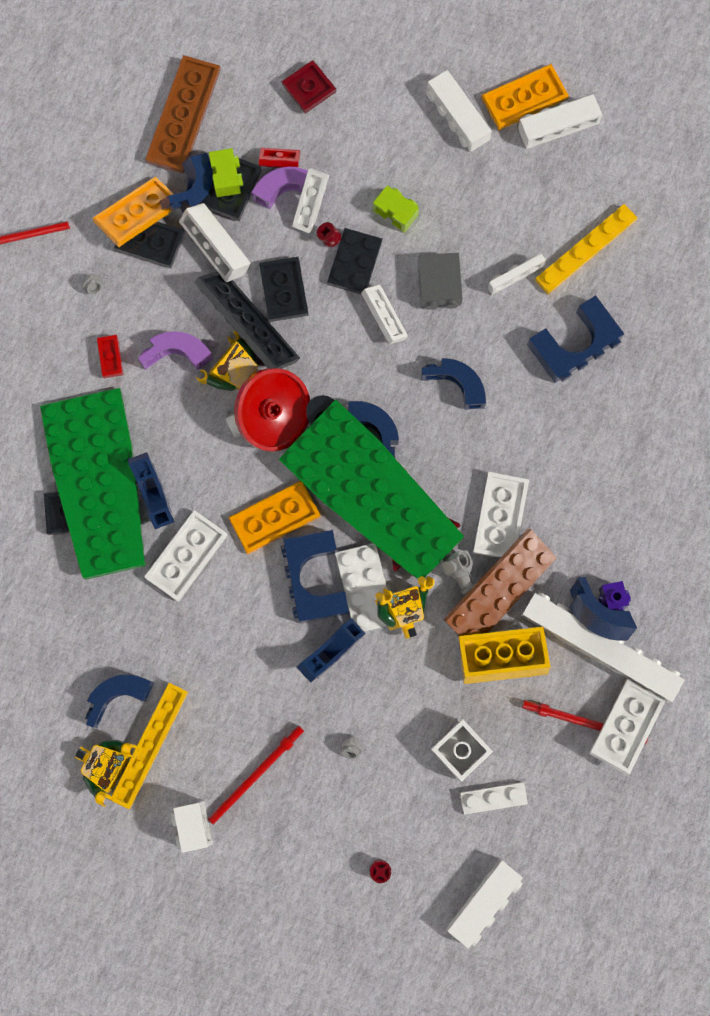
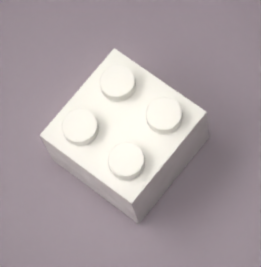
M463 719L430 749L461 782L493 752Z
M205 801L173 808L174 813H171L172 824L177 826L178 835H175L177 848H181L182 853L206 848L213 844Z

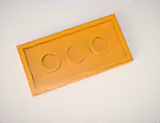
M552 64L481 96L498 131L519 122L527 114H537L541 110L555 106L569 98Z
M155 176L94 216L93 222L120 247L172 212L170 208L162 210L160 201L169 195H173V193Z
M298 481L228 518L248 555L320 518L321 515L305 485Z

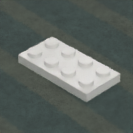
M488 472L473 549L474 554L500 559L517 541L529 484L528 479Z
M194 510L145 575V578L179 602L227 538L228 534Z
M369 544L336 552L335 555L351 618L364 632L387 627L377 617V605L375 603V600H377L375 594L377 592L383 593V589H387L377 546Z
M627 679L589 754L625 775H630L666 700Z

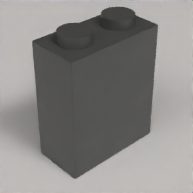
M459 253L419 255L418 271L421 308L433 310L446 306V308L452 309L461 305L463 297Z

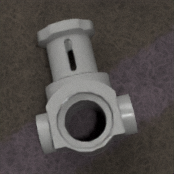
M462 550L443 559L441 565L446 575L457 579L462 589L460 591L461 594H467L476 585L470 574L473 561L468 551Z

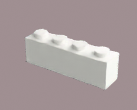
M448 70L428 81L426 94L429 100L434 101L440 115L446 117L450 129L453 132L456 131L463 147H467L472 152L490 140L491 129Z
M594 94L590 96L583 95L575 101L563 102L552 109L545 108L540 113L525 115L519 121L518 130L526 149L598 125L602 118V112Z
M204 203L187 208L179 223L224 281L229 282L242 277L251 263Z
M499 859L447 926V931L468 949L471 945L475 946L482 937L480 935L485 927L488 929L495 921V917H493L498 910L502 911L509 902L507 899L512 892L515 894L520 889L523 877Z

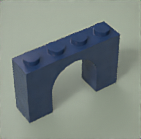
M596 295L581 304L576 311L590 331L591 346L577 353L568 352L558 345L547 328L531 337L527 343V346L554 383L559 380L562 382L566 381L572 376L571 373L576 369L581 371L588 365V361L593 358L595 360L599 359L605 354L604 351L609 347L614 349L622 343L621 339L624 332Z
M333 530L283 539L284 545L281 546L283 558L287 557L288 566H284L286 577L291 578L292 586L288 587L291 599L295 598L296 604L295 607H292L294 619H298L301 624L349 614L345 591L317 596L307 592L300 582L301 570L309 560L337 552Z

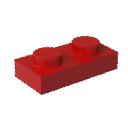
M261 147L259 166L299 167L300 150Z
M117 334L97 338L102 377L105 379L124 375Z

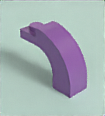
M283 167L269 172L261 178L251 192L253 201L271 209L281 194L287 191L302 192L308 170L298 167Z
M176 331L161 333L149 339L153 347L146 348L138 357L145 370L164 356L170 354H179L186 357L196 370H199L213 359L209 349L198 338Z

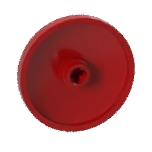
M266 368L251 375L241 386L234 406L235 423L245 441L265 451H280L290 447L305 432L309 423L306 409L310 402V395L305 384L294 373L280 368Z

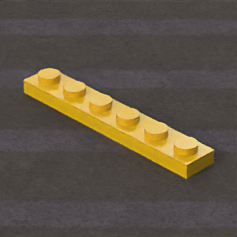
M623 204L537 276L535 282L549 295L636 222L638 217Z
M168 683L133 753L134 757L130 759L112 795L111 801L129 810L131 809L189 693L188 691Z

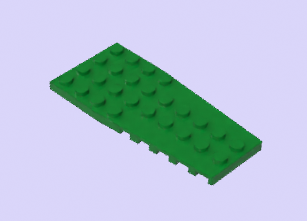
M116 388L41 405L40 409L50 463L82 578L88 580L146 566L141 531L142 524L139 514L140 507L137 496V481L128 463V459L134 457L133 445L121 389Z
M337 400L279 458L324 504L416 579L421 576L425 578L464 538V535L387 448Z

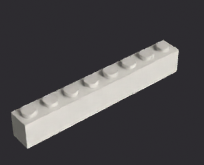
M540 592L539 594L534 593L520 617L537 627H544V631L624 678L666 700L665 702L671 703L674 701L685 681L680 677L681 674L672 668L665 669L661 666L662 663L653 657H650V659L642 655L643 652L633 646L629 648L624 645L625 641L610 640L593 633L582 625L573 614L569 613V609L560 603L555 605L550 602L551 598Z

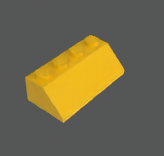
M544 627L459 636L460 661L464 684L548 675L551 668Z

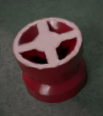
M325 222L317 229V237L325 246L335 247L340 242L341 233L332 223Z
M376 860L372 863L370 876L373 881L385 883L390 879L391 867L388 862Z

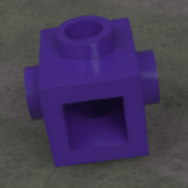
M623 581L605 584L599 588L600 596H598V601L603 606L615 611H624L629 606L631 597L629 591L625 590Z

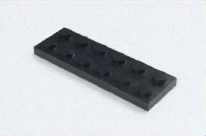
M218 272L197 278L194 283L199 287L200 291L205 294L213 306L218 309L226 321L236 330L267 368L283 369L295 364L300 359L233 280L225 282Z

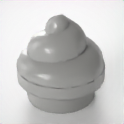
M89 274L82 281V287L89 294H97L102 290V280L98 275Z
M351 736L341 743V754L348 759L358 758L362 746L355 736Z

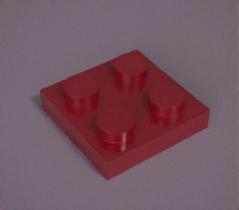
M314 60L282 81V86L305 114L336 93V87Z

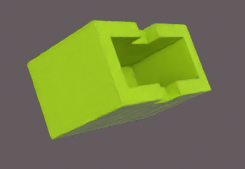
M233 148L209 152L217 197L240 194V186H243L241 173L237 174V167H240L238 155H234Z
M388 185L373 202V211L385 220L389 217L393 220L392 225L403 233L407 231L419 215V207L414 200L405 198L397 188H391Z

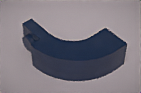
M207 153L190 156L182 163L188 181L187 189L185 192L169 195L160 201L162 210L170 208L173 211L181 208L182 213H184L187 208L196 206L208 195L212 185L213 172Z
M442 358L441 366L428 364L422 367L421 381L449 380L460 388L463 394L464 410L485 408L486 395L483 383L477 373L465 363L454 359Z
M348 401L349 412L363 426L375 430L380 436L382 444L395 457V447H391V445L399 444V436L392 418L382 408L372 403Z
M148 452L129 458V466L142 493L147 513L154 529L174 523L168 499Z
M578 577L570 589L574 600L570 605V609L574 616L587 629L601 637L616 641H628L637 629L630 611H615L603 606L594 597L586 577Z
M351 618L322 646L304 659L297 666V669L310 683L313 682L343 657L366 633Z
M119 675L105 680L93 690L87 700L94 704V707L89 708L85 717L87 719L85 725L98 728L107 706L117 697L128 695L146 702L155 682L135 675Z

